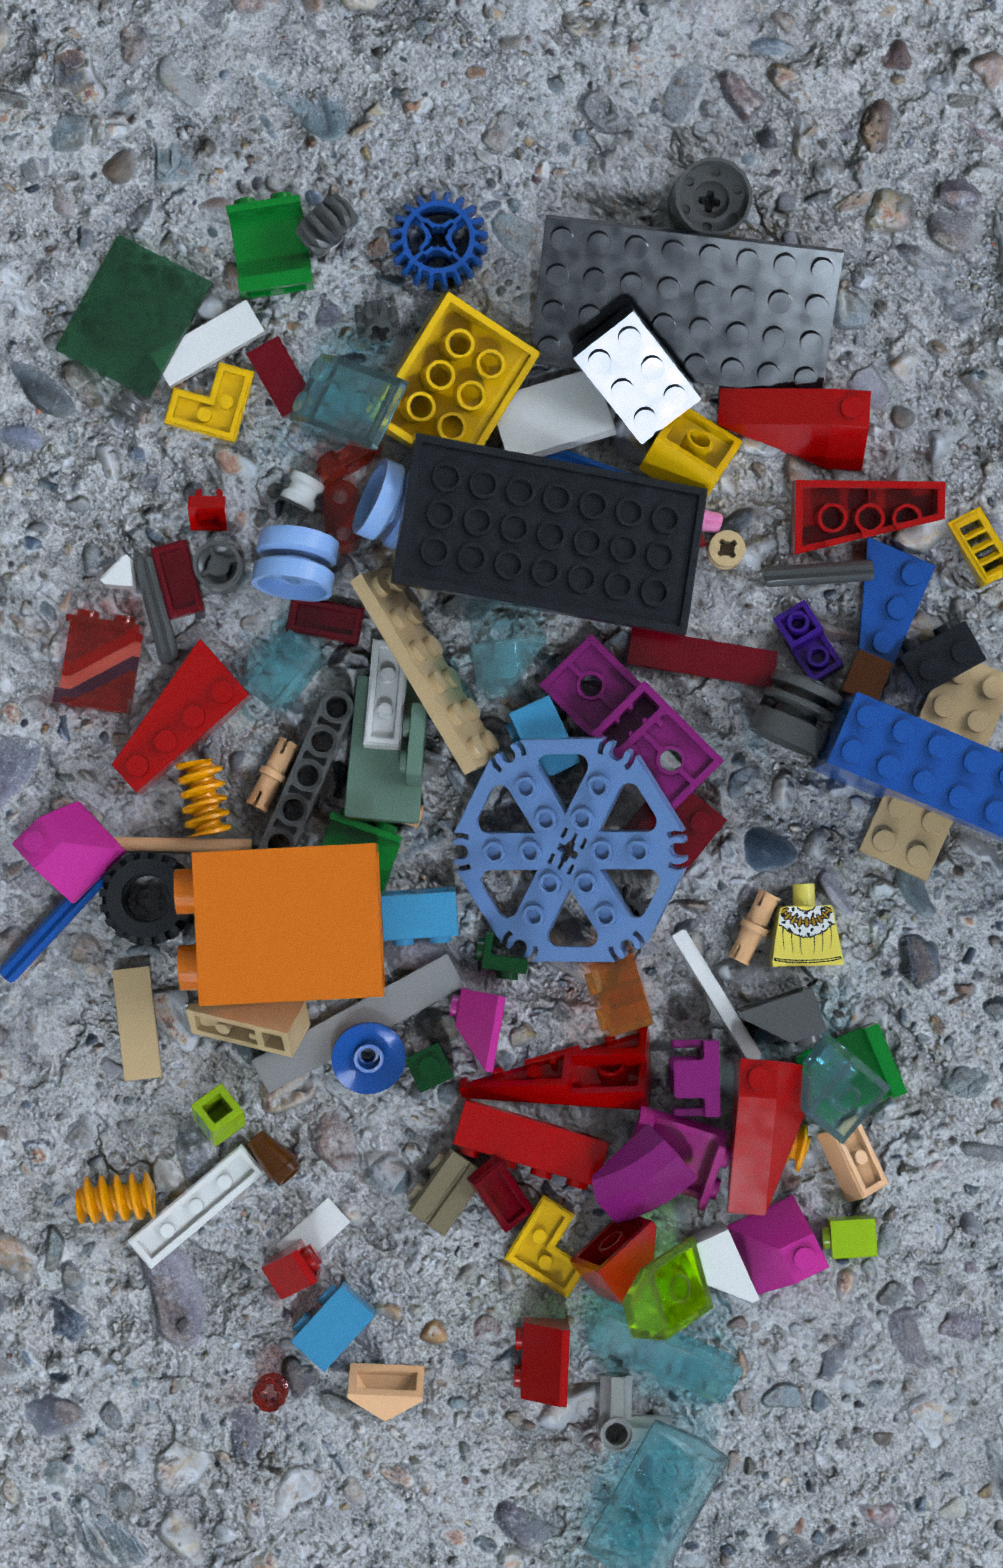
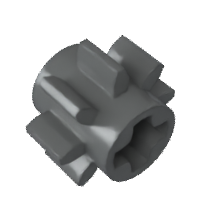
M382 298L369 302L365 301L362 312L354 313L358 338L366 337L373 346L375 344L390 343L393 332H400L401 330L396 305L388 307Z

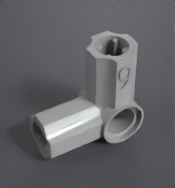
M621 1372L599 1374V1418L596 1431L604 1447L614 1452L624 1451L625 1449H671L673 1442L671 1415L632 1414V1374ZM613 1423L624 1425V1433L617 1440H609L605 1435L606 1429Z

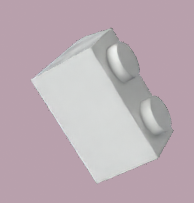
M722 1221L682 1239L686 1249L679 1251L691 1277L698 1275L702 1284L754 1303L760 1300L730 1232Z

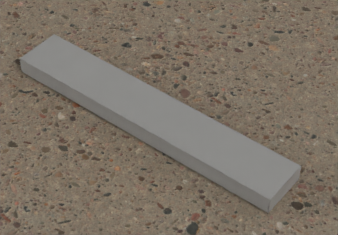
M447 953L388 985L384 997L365 998L308 1029L293 1058L266 1052L251 1061L268 1093H271L331 1060L332 1049L336 1040L349 1027L362 1022H377L391 1027L459 990L465 984Z

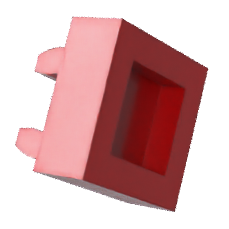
M197 489L195 496L188 497V515L191 531L228 530L226 496H223L221 489L216 490V496H203L202 489Z

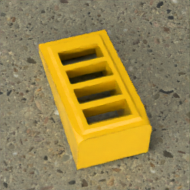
M981 507L946 524L980 589L1003 578V544ZM977 520L980 527L963 535L960 528ZM981 534L985 535L987 540L973 547H970L967 542ZM990 546L993 553L978 560L975 554ZM997 559L1000 566L985 572L982 566Z

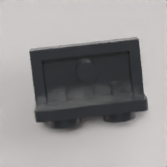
M950 620L933 630L936 637L923 643L919 637L900 648L903 655L898 657L896 662L899 666L902 665L919 696L987 660L966 621L955 626L953 620Z

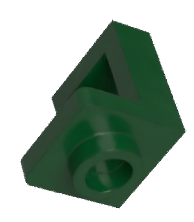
M487 931L486 938L478 937L475 960H482L483 969L496 970V978L518 980V973L526 974L528 959L491 954L494 932Z

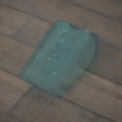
M321 353L309 369V379L303 391L294 400L293 412L289 420L322 439L377 451L409 383L401 378L340 356Z

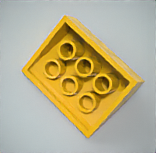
M448 291L438 298L367 413L364 421L411 450L416 433L484 446L539 357L540 352Z

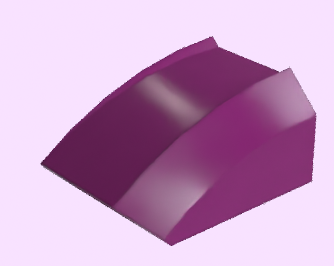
M647 1123L592 1175V1184L596 1202L617 1224L639 1217L667 1203L688 1188L698 1177L676 1151Z

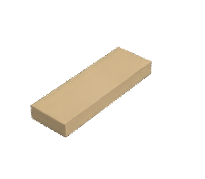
M151 966L112 970L124 1081L163 1077Z

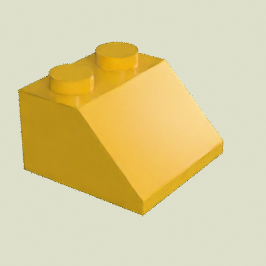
M689 408L661 430L638 469L646 473L650 478L708 489V498L743 441Z

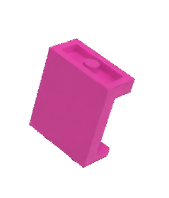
M641 1105L631 1138L648 1123L676 1151L698 1177L695 1182L680 1194L696 1198L698 1200L697 1209L705 1211L708 1200H715L720 1188L721 1178H717L719 1168L726 1169L730 1159V1146H727L728 1131Z

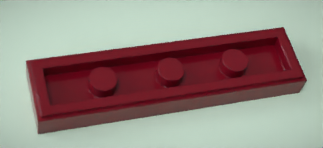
M632 628L626 665L765 688L766 686L773 687V682L769 678L772 671L776 669L778 652Z

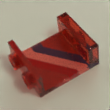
M78 609L77 615L66 613L65 621L70 624L60 688L54 687L52 702L59 705L131 715L145 628L136 624V618L115 614L113 620L100 619V613L92 610Z

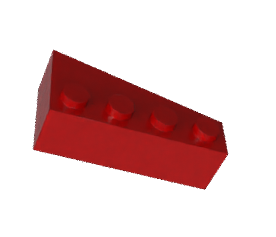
M792 481L790 555L945 519L946 482Z

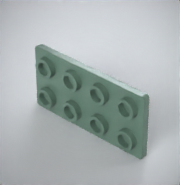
M358 676L346 790L345 818L418 824L428 713L407 679L401 751L364 748L369 676Z

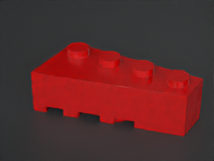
M199 639L116 757L112 766L136 793L142 795L253 697L205 642Z

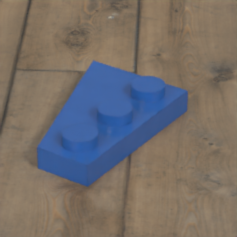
M867 537L865 560L873 561L874 579L872 581H862L863 592L857 650L861 649L891 663H895L935 569V565Z

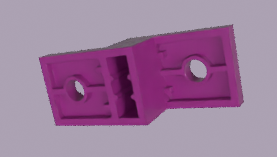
M592 634L539 684V688L547 696L550 695L551 700L588 737L608 736L603 742L602 751L605 744L612 739L617 741L613 753L619 759H622L626 750L631 748L634 750V756L628 763L630 767L634 763L635 756L640 754L674 810L724 762L645 680L640 683ZM588 676L598 678L602 684L600 693L596 696H586L580 688L584 678ZM672 750L680 755L682 764L676 771H666L660 765V756L665 751Z

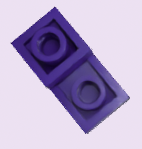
M805 600L773 618L774 624L805 676L821 682L844 668V663L828 641L823 627Z

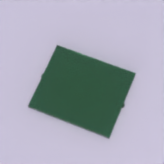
M117 235L55 350L98 372L100 377L106 376L150 399L213 283L170 261L167 256H160Z

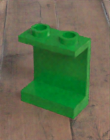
M287 191L271 194L270 199L256 201L253 197L236 199L233 205L226 206L238 271V289L242 301L315 290L309 250L301 243V239L296 234L297 226L303 219L299 194L292 195L291 192Z
M345 808L341 809L340 814L331 812L329 817L331 820L321 846L377 843L382 893L386 887L403 837L396 835L398 827L379 821L376 822L374 827L362 823L361 820L346 819L344 815Z
M871 1022L792 1056L795 1064L811 1066L807 1111L812 1122L819 1120L820 1125L823 1127L832 1125L831 1121L889 1096L896 1098L908 1093L880 1026L876 1022Z

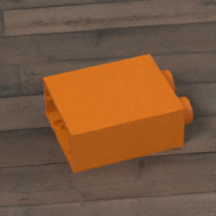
M377 843L191 852L192 868L174 870L176 914H194L196 944L178 945L177 971L180 991L198 990L199 1006L385 996L379 848Z

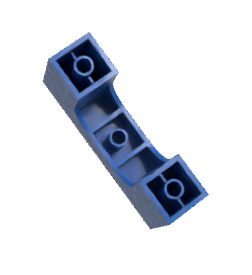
M855 692L844 699L842 708L836 710V722L830 724L827 732L829 738L821 756L815 760L811 770L879 799L889 796L912 803L1003 842V753L860 692Z

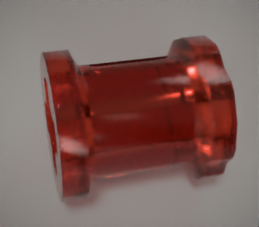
M275 1372L266 1373L260 1377L252 1394L253 1402L260 1410L274 1412L285 1403L289 1392L288 1382L285 1377ZM268 1384L273 1385L274 1391L280 1392L277 1393L274 1400H269L268 1393L262 1392Z

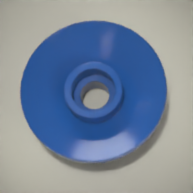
M362 1022L346 1029L336 1040L331 1054L332 1068L339 1082L349 1090L360 1094H375L390 1088L402 1075L406 1063V1052L401 1038L390 1027L377 1022ZM365 1049H372L374 1051V1055L369 1059L363 1058L361 1053Z

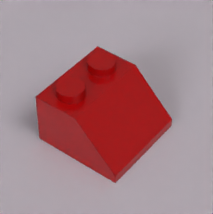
M640 1216L617 1224L612 1220L570 1262L595 1294L622 1306L633 1303L642 1296L644 1287L652 1281L657 1226L653 1221Z
M524 1317L523 1327H516L515 1350H522V1365H514L513 1388H520L521 1399L557 1407H567L570 1345L568 1319Z

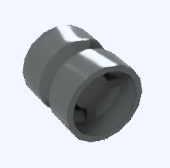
M214 540L207 542L197 550L194 556L193 569L195 576L206 589L213 593L223 595L231 593L239 588L245 579L246 568L244 560L236 549L225 541Z

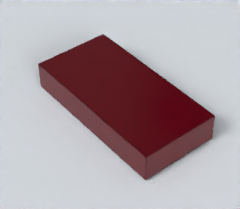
M279 336L246 353L283 419L315 402Z
M184 539L150 548L169 620L172 621L205 612L206 609L198 579L194 573L193 561L187 540Z
M291 600L286 632L359 646L365 608L329 601L308 602Z
M496 1155L492 1156L466 1178L499 1228L505 1233L510 1231L534 1210L501 1159Z

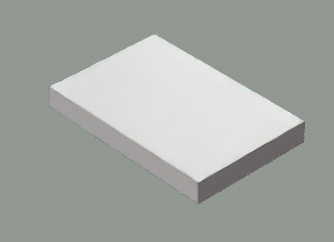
M584 371L518 390L497 423V429L504 450L540 457L616 435L615 426L606 400Z

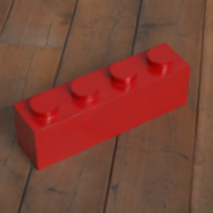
M467 1098L465 1099L453 1140L454 1145L460 1146L458 1152L474 1158H480L481 1153L491 1156L496 1155L501 1159L505 1167L515 1169L517 1163L531 1167L530 1174L551 1180L552 1174L567 1178L565 1184L582 1190H587L588 1184L593 1186L592 1175L603 1166L609 1147L608 1140Z

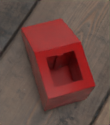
M300 1239L265 1261L261 1269L282 1300L318 1282L321 1272L320 1264L323 1261L311 1243L306 1246L303 1240Z

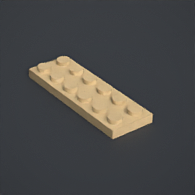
M390 567L362 573L350 581L351 585L464 775L487 766L489 760L499 753V743L494 734L484 727L479 718L480 711L477 705L465 695L460 686L461 679L458 673L446 663L442 656L441 644L427 631L423 624L422 612L408 599L404 592L405 586L391 583L392 570Z
M983 663L974 666L929 691L917 717L987 746L1003 711V673ZM886 796L880 798L857 851L916 878L927 881L953 821L912 803Z

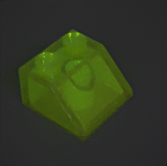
M695 1237L686 1238L640 1269L622 1301L631 1338L667 1341L713 1309Z

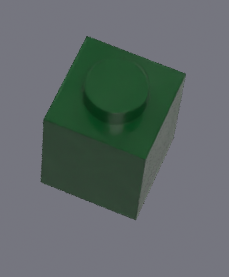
M440 1041L405 1058L420 1093L455 1077L453 1068Z

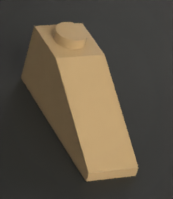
M306 1001L199 1006V1002L188 1004L186 1008L193 1034L292 1058L311 1025Z

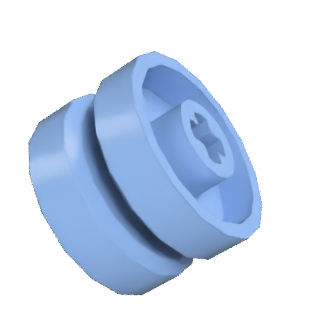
M383 458L377 464L363 489L352 524L354 534L368 540H374L381 535L383 546L396 551L407 482L405 469L402 464L388 458Z
M273 525L264 527L259 531L256 550L257 554L262 558L254 563L251 579L253 587L260 592L285 600L317 602L327 600L332 596L335 577L334 573L329 569L337 565L339 542L333 536L319 530L294 525Z

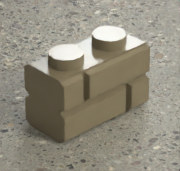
M453 1147L447 1153L440 1150L428 1167L433 1171L430 1178L425 1184L419 1180L406 1199L412 1202L408 1207V1211L440 1235L445 1236L476 1193L466 1178L480 1166Z

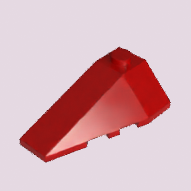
M720 388L717 425L753 441L762 442L777 448L790 456L794 455L809 461L822 469L861 472L869 430L871 391L822 388Z
M745 1058L735 1061L727 1213L766 1215L809 1105L811 1066Z

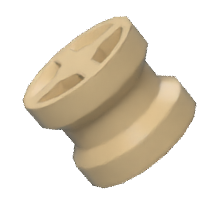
M723 530L716 533L709 542L707 557L710 563L717 569H733L744 557L746 551L745 542L737 532Z

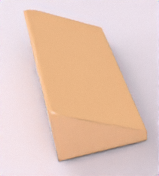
M858 1116L817 1135L843 1195L848 1202L864 1199L889 1184Z

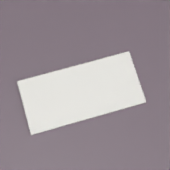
M327 1198L276 1246L282 1251L302 1239L306 1246L311 1243L318 1252L344 1229L350 1221Z

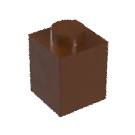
M858 649L854 652L837 693L844 695V699H846L855 692H860L878 700L894 663Z

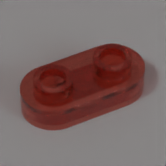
M358 434L340 451L335 453L332 450L321 456L316 463L318 467L315 475L323 486H331L372 462L382 451V446L373 434L366 436Z
M338 479L326 486L322 496L325 533L333 536L339 542V554H350L360 547L363 537L354 534L352 530L353 518L360 496L353 483ZM343 491L348 495L345 503L338 504L334 501V496L337 492ZM347 528L351 531V535L347 540H340L337 538L338 530Z

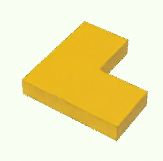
M219 362L209 397L174 387L164 424L236 444L255 378V372Z
M543 1194L505 1254L504 1259L568 1298L581 1275L570 1262L573 1256L556 1245L575 1216V1213Z

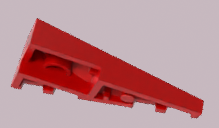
M648 1026L637 1028V1034L619 1039L615 1035L604 1037V1043L581 1049L580 1045L527 1059L524 1060V1066L504 1071L502 1067L493 1069L490 1076L469 1081L467 1077L461 1078L459 1083L461 1097L640 1110L641 1105L649 1107L652 1088Z

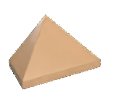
M350 1363L348 1399L386 1422L423 1402L425 1366Z

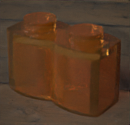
M632 952L617 962H598L589 965L591 973L584 974L590 996L595 994L599 996L602 1008L595 1010L601 1032L609 1030L612 1037L654 1024Z

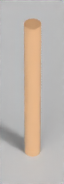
M114 837L127 852L191 853L253 849V839Z

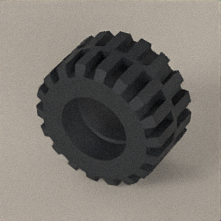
M142 851L124 856L125 859L117 861L112 865L113 869L109 874L106 873L102 880L105 883L103 889L100 888L99 897H102V904L99 906L101 913H104L106 916L104 921L108 927H112L116 931L115 934L117 936L125 938L128 942L134 944L154 945L176 938L183 929L189 926V921L194 914L177 915L174 902V870L187 869L183 864H180L169 855ZM145 876H154L162 880L170 894V902L166 912L161 917L150 921L136 917L128 903V894L131 886L137 879Z

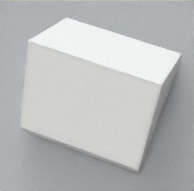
M123 554L100 577V581L108 588L138 591L134 561L127 554Z

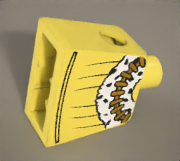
M815 883L792 884L793 906L776 907L769 966L844 965L832 905L815 906Z

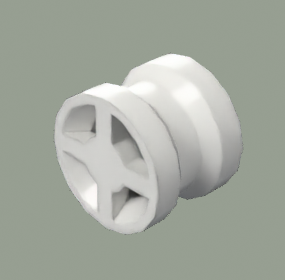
M292 470L290 474L291 482L288 488L282 490L280 497L296 507L313 513L316 507L314 502L316 496L323 493L326 486L305 473Z

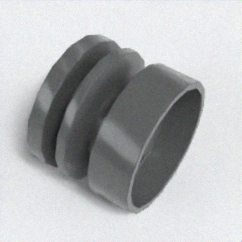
M721 157L703 158L691 164L672 186L667 199L668 217L675 230L730 236L748 217L752 206V187L746 173L734 162ZM705 196L709 198V204L715 205L709 212H705L704 205L699 204Z
M774 669L769 679L783 688V690L769 686L765 687L763 693L775 701L776 706L773 708L758 705L748 729L786 749L810 758L819 759L829 736L815 725L817 721L835 723L837 717L823 707L840 710L845 700L831 691L826 685L813 678L799 673H788Z

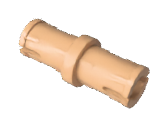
M283 737L278 738V742L265 766L261 765L258 771L261 775L251 795L246 800L247 804L256 809L259 808L262 812H268V808L280 785H285L288 779L285 775L295 755L300 750V746L291 741H286Z
M758 890L746 919L742 918L739 923L742 927L731 951L728 953L729 957L745 965H750L762 936L766 937L769 932L766 928L778 902L781 900L779 897L764 890Z

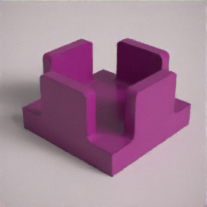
M714 1037L670 1039V1047L698 1048L699 1051L697 1056H673L669 1059L670 1092L678 1099L700 1098V1105L671 1106L672 1115L721 1117L719 1040Z

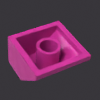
M79 801L38 817L12 843L29 864L73 904L127 852Z
M461 988L460 995L453 994L449 1016L456 1017V1028L484 1070L493 1072L506 995Z
M792 1194L770 1204L765 1216L748 1215L726 1226L758 1295L796 1284L829 1268V1264L817 1239Z

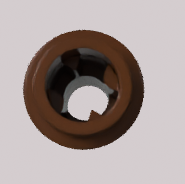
M264 1130L255 1135L247 1144L270 1182L275 1181L279 1187L288 1182L301 1168V1165L296 1161L298 1156L268 1135Z

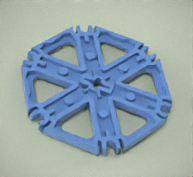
M608 736L523 738L511 744L510 746L515 753L514 760H509L503 751L497 753L495 757L489 760L454 834L463 833L469 835L453 840V845H463L468 851L467 857H458L454 859V863L459 866L469 864L471 867L456 869L458 875L501 943L506 941L507 934L511 932L513 935L509 937L506 947L512 949L518 940H523L527 946L523 955L526 959L533 955L538 947L537 956L532 962H617L619 959L629 955L624 946L625 940L631 941L637 950L650 941L688 867L672 865V863L682 864L689 860L688 855H678L673 849L675 843L686 842L688 840L687 836L684 834L672 836L671 834L672 831H685V826L640 754L635 756L634 763L630 767L628 763L634 756V750L630 748L626 750L622 759L617 758L613 753L617 743L614 739L605 744L602 752L603 742ZM580 754L588 762V769L569 808L566 807L539 763L544 755ZM626 783H631L638 787L655 814L657 822L654 829L602 830ZM502 785L510 791L534 831H484L481 829L479 816L495 786ZM575 839L574 851L578 855H573L564 861L566 850L561 845H566ZM555 854L552 862H550L552 855ZM606 869H650L658 874L660 879L659 886L644 915L634 916ZM537 870L514 916L508 917L503 915L484 887L482 877L486 871ZM571 891L597 932V942L592 946H557L549 938V934Z

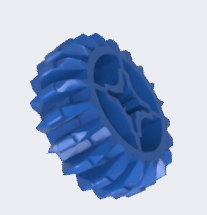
M435 191L429 193L430 202L426 203L421 195H417L415 197L417 208L408 203L403 205V210L408 217L398 214L394 217L395 223L401 228L395 227L390 229V236L397 239L389 244L390 251L399 253L393 258V263L395 266L406 264L401 270V275L404 278L409 277L415 272L413 277V285L419 286L423 279H427L428 291L434 289L435 282H441L442 291H447L448 280H453L454 285L459 288L462 286L461 274L470 280L474 278V272L470 265L475 268L483 266V260L477 255H485L488 251V247L480 243L488 239V232L478 230L484 225L483 217L471 219L476 213V207L471 205L463 210L465 199L462 196H459L453 204L450 203L451 193L448 191L444 193L443 201L437 200ZM444 215L454 220L449 219L443 224H436L427 217ZM417 226L425 241L419 247V252L413 256L408 247V241L412 230ZM462 227L465 228L469 236V245L463 257L457 253V248L453 244L454 239L458 236V231ZM438 235L439 239L441 235L444 236L445 246L439 248V245H437V247H433L432 236ZM439 258L445 260L450 266L433 268L423 263L428 264L433 259Z

